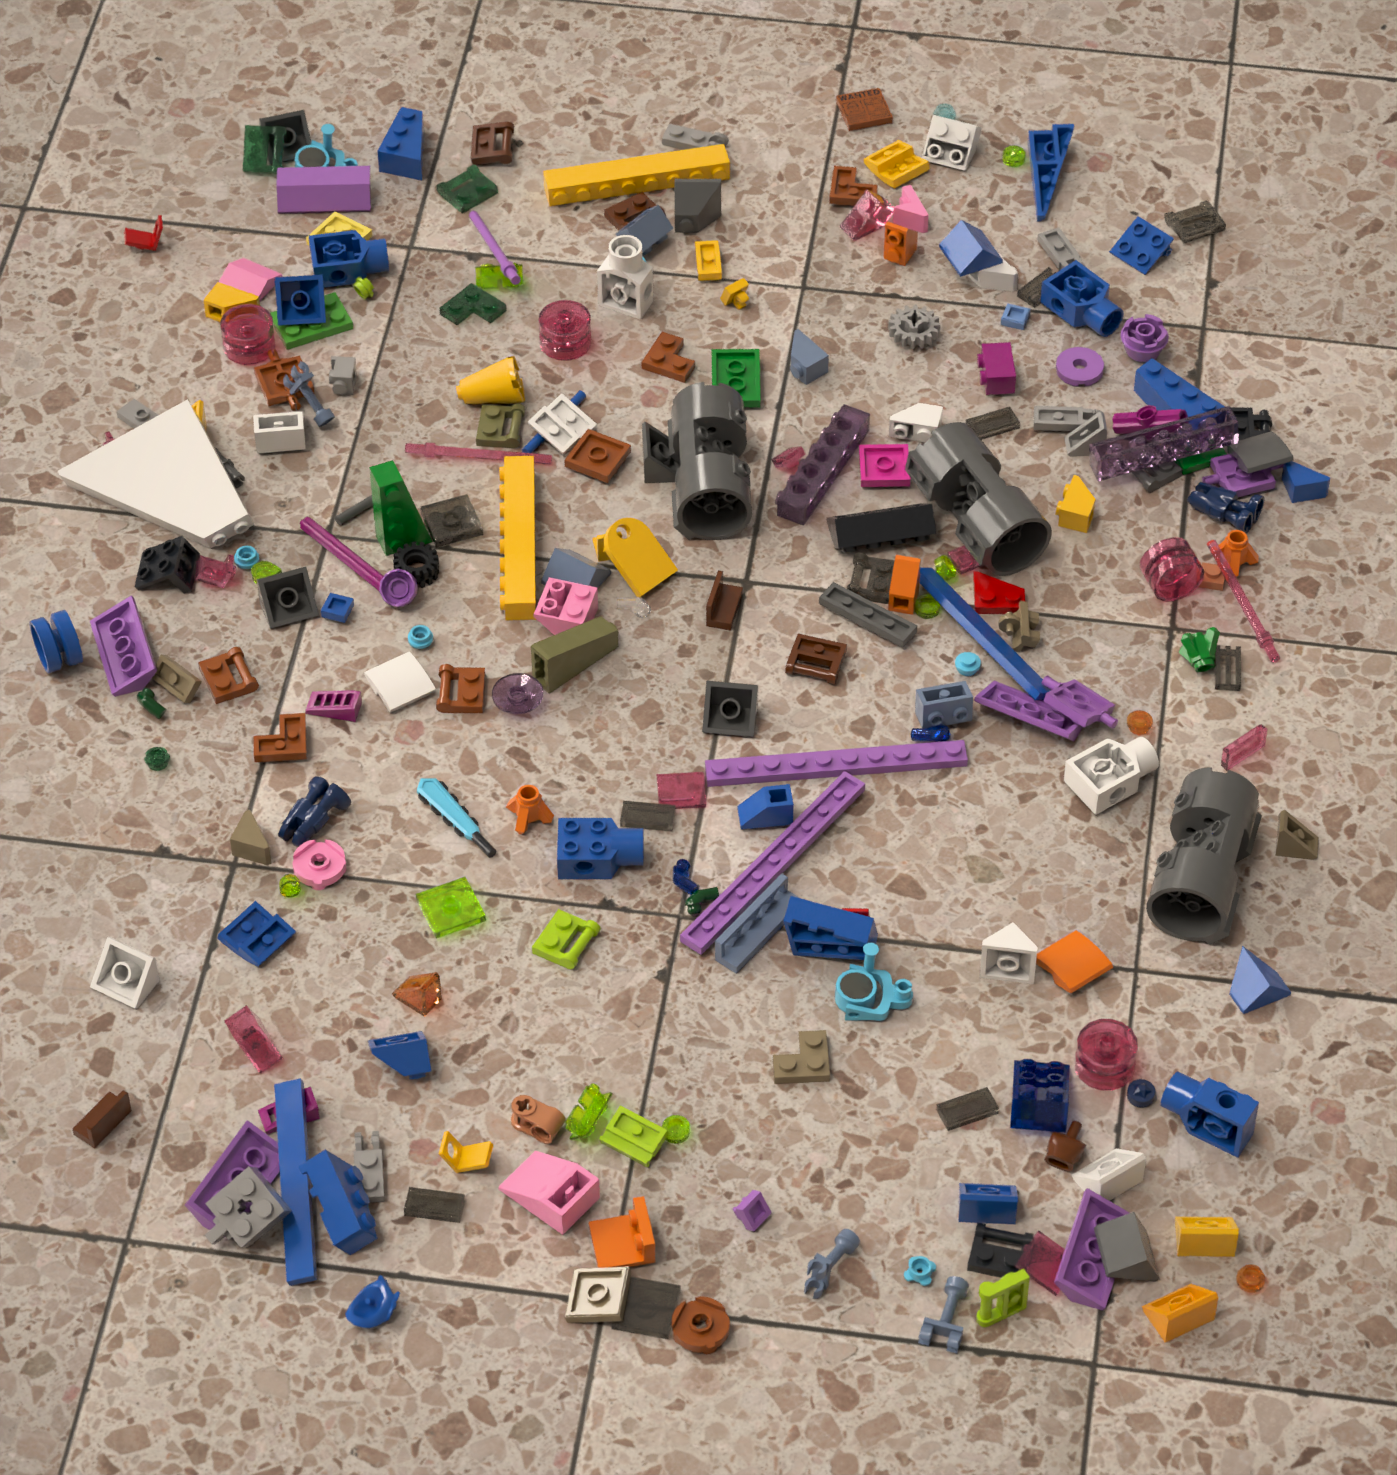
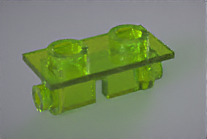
M513 262L520 277V282L516 285L512 284L510 279L504 276L500 269L501 265L482 264L479 267H475L476 287H481V289L498 288L497 280H502V288L519 287V285H523L522 264Z
M594 1083L585 1087L578 1099V1102L584 1109L579 1105H575L565 1121L566 1129L572 1133L569 1138L570 1140L586 1138L594 1132L595 1124L600 1115L608 1108L607 1103L613 1095L611 1092L602 1094L600 1087Z

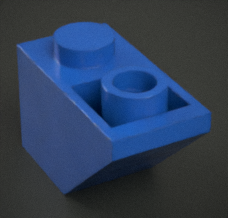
M790 784L765 786L739 804L737 810L740 829L791 825L793 823L794 804Z

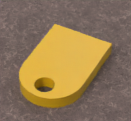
M622 518L607 529L604 536L605 551L637 598H640L678 571L653 533L640 520ZM617 527H622L626 530V539L618 536Z

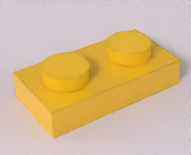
M718 240L695 241L698 281L722 280Z

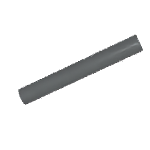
M372 495L335 516L337 524L342 525L373 506Z

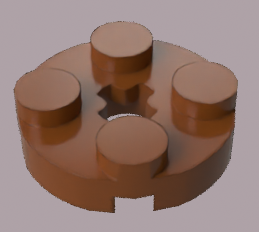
M704 1296L695 1297V1301L680 1303L672 1315L673 1339L689 1351L702 1352L704 1354L714 1353L717 1347L726 1341L730 1331V1320L724 1306L717 1300ZM701 1320L706 1321V1328H696L694 1322L700 1323Z

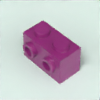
M1011 342L982 344L981 354H977V367L982 368L979 375L980 385L985 386L986 395L1014 394L1016 372Z

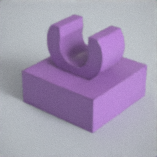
M752 1190L746 1197H743L742 1202L732 1209L737 1219L742 1220L746 1230L755 1231L772 1213L762 1193L756 1190Z

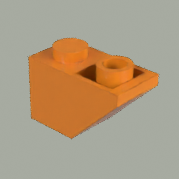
M887 221L885 224L884 259L905 266L917 250L918 232Z
M901 555L895 556L889 591V611L913 615L919 595L921 559Z

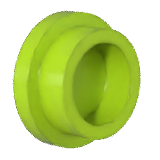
M358 277L353 284L354 290L364 300L367 297L371 298L374 295L372 291L374 286L367 278L362 279Z

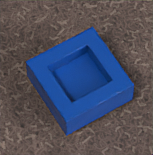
M330 593L321 609V617L345 623L354 607V598Z

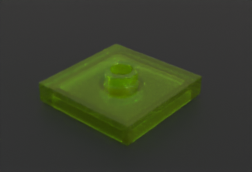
M466 877L416 894V901L436 939L486 921V915Z

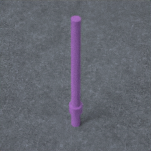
M471 211L469 217L501 265L502 273L510 279L512 284H518L520 277L517 274V268L512 261L507 259L477 211Z

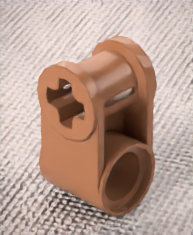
M528 1095L517 1096L511 1103L513 1112L511 1124L513 1128L534 1137L544 1144H549L553 1141L566 1121L565 1116L560 1110L539 1102Z

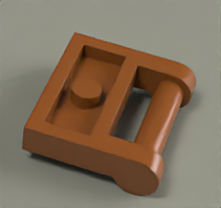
M233 647L225 654L198 662L199 670L216 704L253 693L259 688L256 678L252 677L243 659L244 653L240 647ZM235 664L243 680L242 683L236 684L228 665Z
M450 664L441 665L439 667L441 682L440 695L436 702L437 711L441 713H483L485 668L453 667ZM451 680H458L457 701L450 700Z

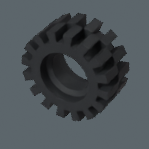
M412 542V546H409L406 543L403 545L404 549L399 547L397 553H394V569H402L411 573L416 579L417 585H420L421 588L425 587L426 582L428 585H431L433 580L436 581L438 578V554L435 549L432 550L431 545L428 544L425 547L424 542H420V545ZM412 563H423V564H425V565H423V566H421V567H417V568H413V567H409V566H408V565H410V564H412Z

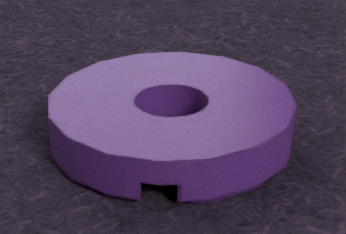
M1074 347L1061 352L1057 357L1056 373L1063 382L1069 385L1079 386V384H1085V386H1090L1098 382L1103 376V359L1094 350ZM1075 366H1083L1085 368L1078 369L1075 368Z

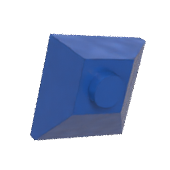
M323 275L275 277L278 325L326 323Z
M422 1031L368 1040L371 1053L401 1075L409 1076V1079H418L425 1077L426 1072H431L427 1040Z

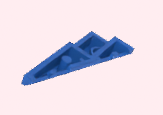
M1052 124V130L1029 131L1028 151L1037 222L1042 221L1046 217L1074 131V124Z

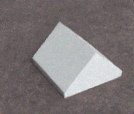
M1014 923L1009 924L983 940L980 978L1034 984L1038 947Z
M107 937L90 987L136 1009L159 982L156 958L112 937Z
M1116 1148L1072 1174V1177L1083 1191L1088 1188L1110 1201L1143 1181L1146 1157L1144 1153Z

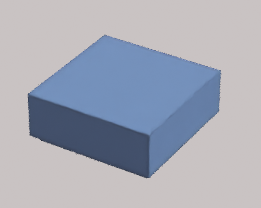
M1007 304L1001 318V325L1024 330L1030 316V308Z

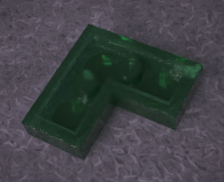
M470 283L439 308L440 315L455 325L460 324L472 313L491 324L507 311L504 302L473 283Z

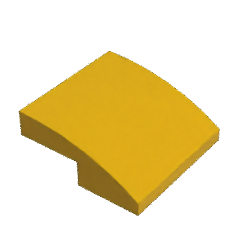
M900 140L863 159L864 164L873 174L894 189L930 170L929 161L914 155L913 146Z

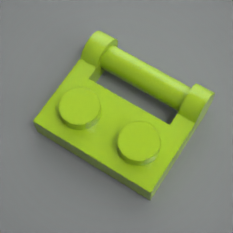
M558 909L533 944L532 954L572 970L577 965L578 957L591 938L598 935L601 927L593 920L586 921ZM577 932H581L582 934L580 935L576 943L573 945L571 950L564 954L563 952L566 950V948L573 940Z
M1024 1268L1015 1273H1007L997 1282L985 1281L980 1284L979 1296L981 1304L976 1317L979 1326L989 1327L1027 1308L1030 1277ZM997 1298L996 1307L992 1309V1300Z

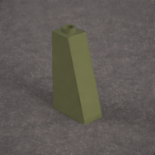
M600 616L531 645L532 680L550 694L618 648L619 632L617 627Z

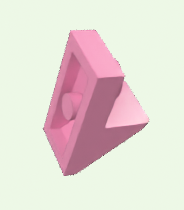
M911 185L902 187V197L899 198L900 205L895 206L893 210V223L921 233L928 232L927 211Z

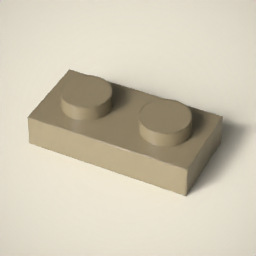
M161 654L156 663L157 672L152 679L182 702L191 703L202 681L168 655Z

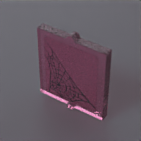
M1038 1230L1029 1245L1026 1244L1023 1247L1024 1252L1015 1267L1019 1270L1024 1268L1031 1279L1056 1296L1060 1289L1054 1281L1065 1249Z

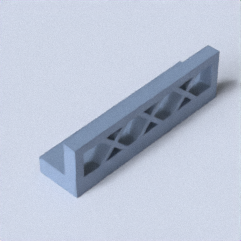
M781 873L715 940V961L737 974L784 926L783 921L790 896L799 898L788 891L787 876Z

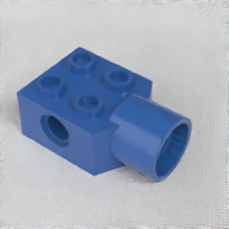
M356 230L308 235L313 275H323L324 287L354 284L358 277L364 279L367 274L389 271L385 238L366 241Z
M1077 260L1042 282L1041 303L1073 327L1087 325L1102 337H1107L1117 330L1124 316L1123 310L1108 299L1110 284Z
M558 818V879H612L620 866H643V828H618L612 818Z
M1177 1071L1168 1082L1160 1105L1180 1116L1188 1134L1238 1158L1254 1134L1259 1102L1247 1094H1242L1229 1088L1222 1082H1217L1211 1078L1199 1082Z

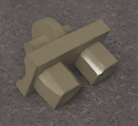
M1020 601L1017 612H1007L1005 616L999 619V629L1008 636H1012V649L1014 651L1020 652L1023 646L1035 648L1040 641V632L1029 629H1035L1038 625L1039 613L1029 611L1028 602Z

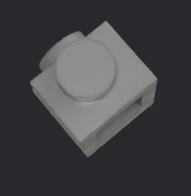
M331 356L332 369L329 371V384H333L334 394L353 395L357 377L355 357Z

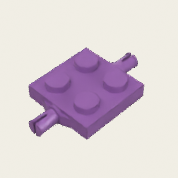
M1227 454L1211 458L1210 466L1215 474L1203 476L1202 482L1210 485L1219 484L1222 488L1234 491L1238 497L1275 488L1276 481L1271 471L1283 468L1284 463L1252 473H1246L1239 468L1237 458Z
M1047 675L1042 680V685L1051 689V691L1046 693L1044 702L1052 706V709L1056 712L1063 713L1072 719L1075 724L1084 728L1096 721L1106 724L1111 729L1116 727L1118 719L1110 715L1115 707V704L1075 679L1061 683Z

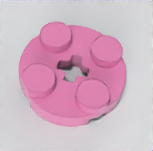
M316 839L309 840L300 845L294 852L293 871L295 877L301 883L311 886L314 890L325 889L326 886L337 882L346 872L344 851L341 846L331 840L325 839V843H316ZM315 861H325L321 866H315L314 864Z

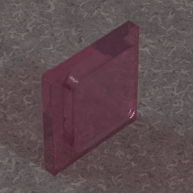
M703 772L656 774L659 810L706 808Z

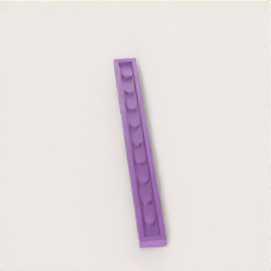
M964 740L705 760L707 787L839 777L844 771L853 776L966 767L968 759Z
M844 771L680 934V942L702 955L768 886L865 791V783Z

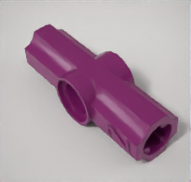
M1148 405L1140 408L1137 412L1115 413L1112 418V428L1115 434L1143 433L1146 438H1155L1162 432L1186 430L1188 415L1186 410L1157 411L1155 406Z

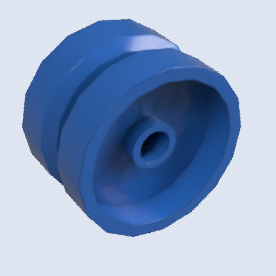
M66 610L52 613L50 624L44 617L29 621L36 651L48 674L61 670L62 659L68 666L83 662L79 639Z

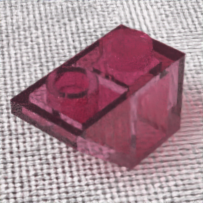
M866 190L839 227L856 241L881 229L893 214L894 207L881 195Z
M247 1005L224 1020L234 1039L260 1074L283 1059L260 1018Z

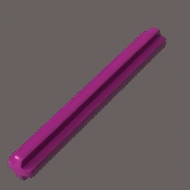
M306 516L300 521V528L379 591L380 581L384 577L380 572L312 518Z

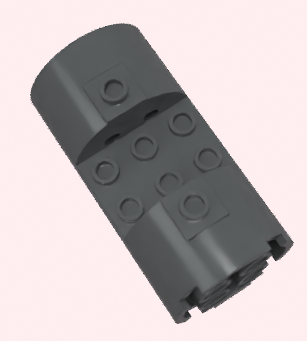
M700 382L681 390L673 399L671 419L668 420L669 456L681 465L676 472L675 489L672 491L673 527L688 540L694 537L704 540L730 538L743 531L752 518L751 470L746 462L739 459L747 445V417L744 401L734 388L723 383H719V386L705 385L704 382Z
M962 422L945 424L932 431L931 434L933 436L924 445L919 443L915 450L909 451L905 471L929 501H935L941 509L951 511L957 518L958 524L955 534L980 566L985 565L991 573L998 576L1012 575L1029 567L1046 550L1052 536L1051 525L1019 487L1007 486L1005 481L999 477L1001 470L1000 461L992 454L972 428Z
M1212 767L1192 771L1182 782L1180 793L1174 801L1175 806L1170 823L1171 834L1177 843L1174 849L1168 852L1165 851L1158 857L1154 881L1146 905L1150 920L1156 927L1168 935L1187 941H1205L1209 945L1229 936L1240 896L1235 892L1238 876L1234 865L1236 862L1251 855L1262 817L1258 812L1259 793L1256 787L1244 776L1231 770L1223 773L1212 771Z

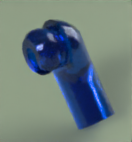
M943 724L929 728H913L911 730L912 741L943 742L948 741L951 735L949 728Z
M679 859L676 865L673 866V883L691 896L695 891L699 890L700 886L689 879V869L691 867L689 861Z

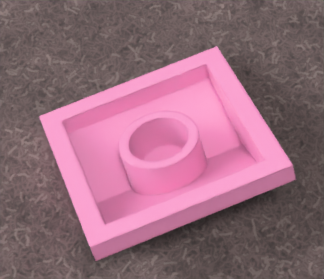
M241 258L228 264L219 282L259 296L261 301L275 286V277L283 276L281 273L246 258Z

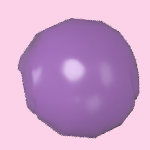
M393 569L387 572L381 579L379 592L387 604L394 607H403L414 600L417 595L418 585L414 576L408 571Z

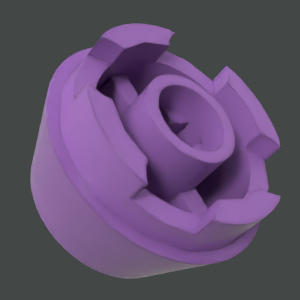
M1145 314V318H1129L1125 322L1120 335L1127 355L1139 362H1147L1151 358L1155 360L1169 339L1168 332L1163 326V321L1149 314Z

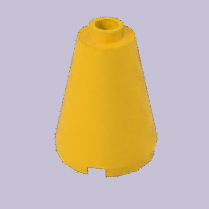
M515 356L506 357L460 380V385L456 386L459 400H464L465 404L524 403V386L522 378H520L518 373L520 370Z

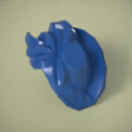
M379 1275L377 1281L368 1284L353 1299L345 1313L347 1320L361 1328H373L388 1321L392 1316L393 1310L396 1309V1302L400 1292L398 1291L393 1294L387 1280L382 1275Z

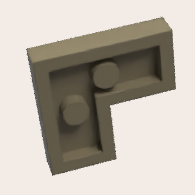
M826 1030L799 1031L800 1054L773 1055L774 1084L830 1082Z

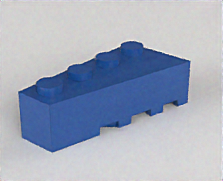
M1153 358L1136 370L1134 392L1147 406H1155L1157 411L1186 410L1188 415L1186 430L1173 431V434L1178 439H1183L1186 443V448L1204 443L1223 428L1225 406Z

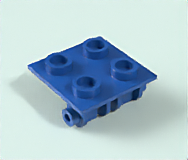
M1137 216L1109 253L1146 275L1160 256H1169L1171 254L1172 248H1170V244L1174 238Z

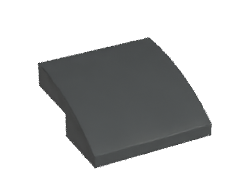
M1272 431L1226 444L1228 454L1237 458L1239 468L1246 473L1294 461L1289 448Z

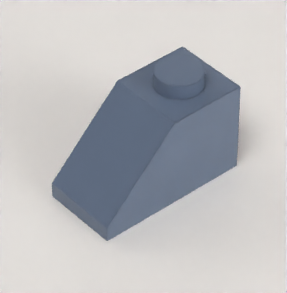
M797 329L794 331L790 370L795 378L807 385L828 373L829 355Z

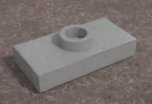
M136 399L131 400L116 411L117 418L134 429L158 416V414Z

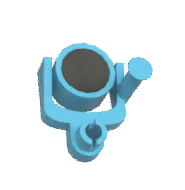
M324 124L321 127L323 144L312 140L311 145L303 146L295 155V167H329L330 157L335 159V166H358L355 159H345L342 150L332 148V133L335 131V128L331 124Z
M875 943L865 944L863 946L865 953L864 965L850 964L849 970L843 972L836 982L835 1003L839 1009L845 1012V1021H882L887 1018L890 1008L907 1009L913 1001L911 982L906 979H900L895 982V985L892 984V978L888 971L874 969L876 954L879 952L878 945ZM876 981H878L882 988V1000L876 1009H871L875 1003Z

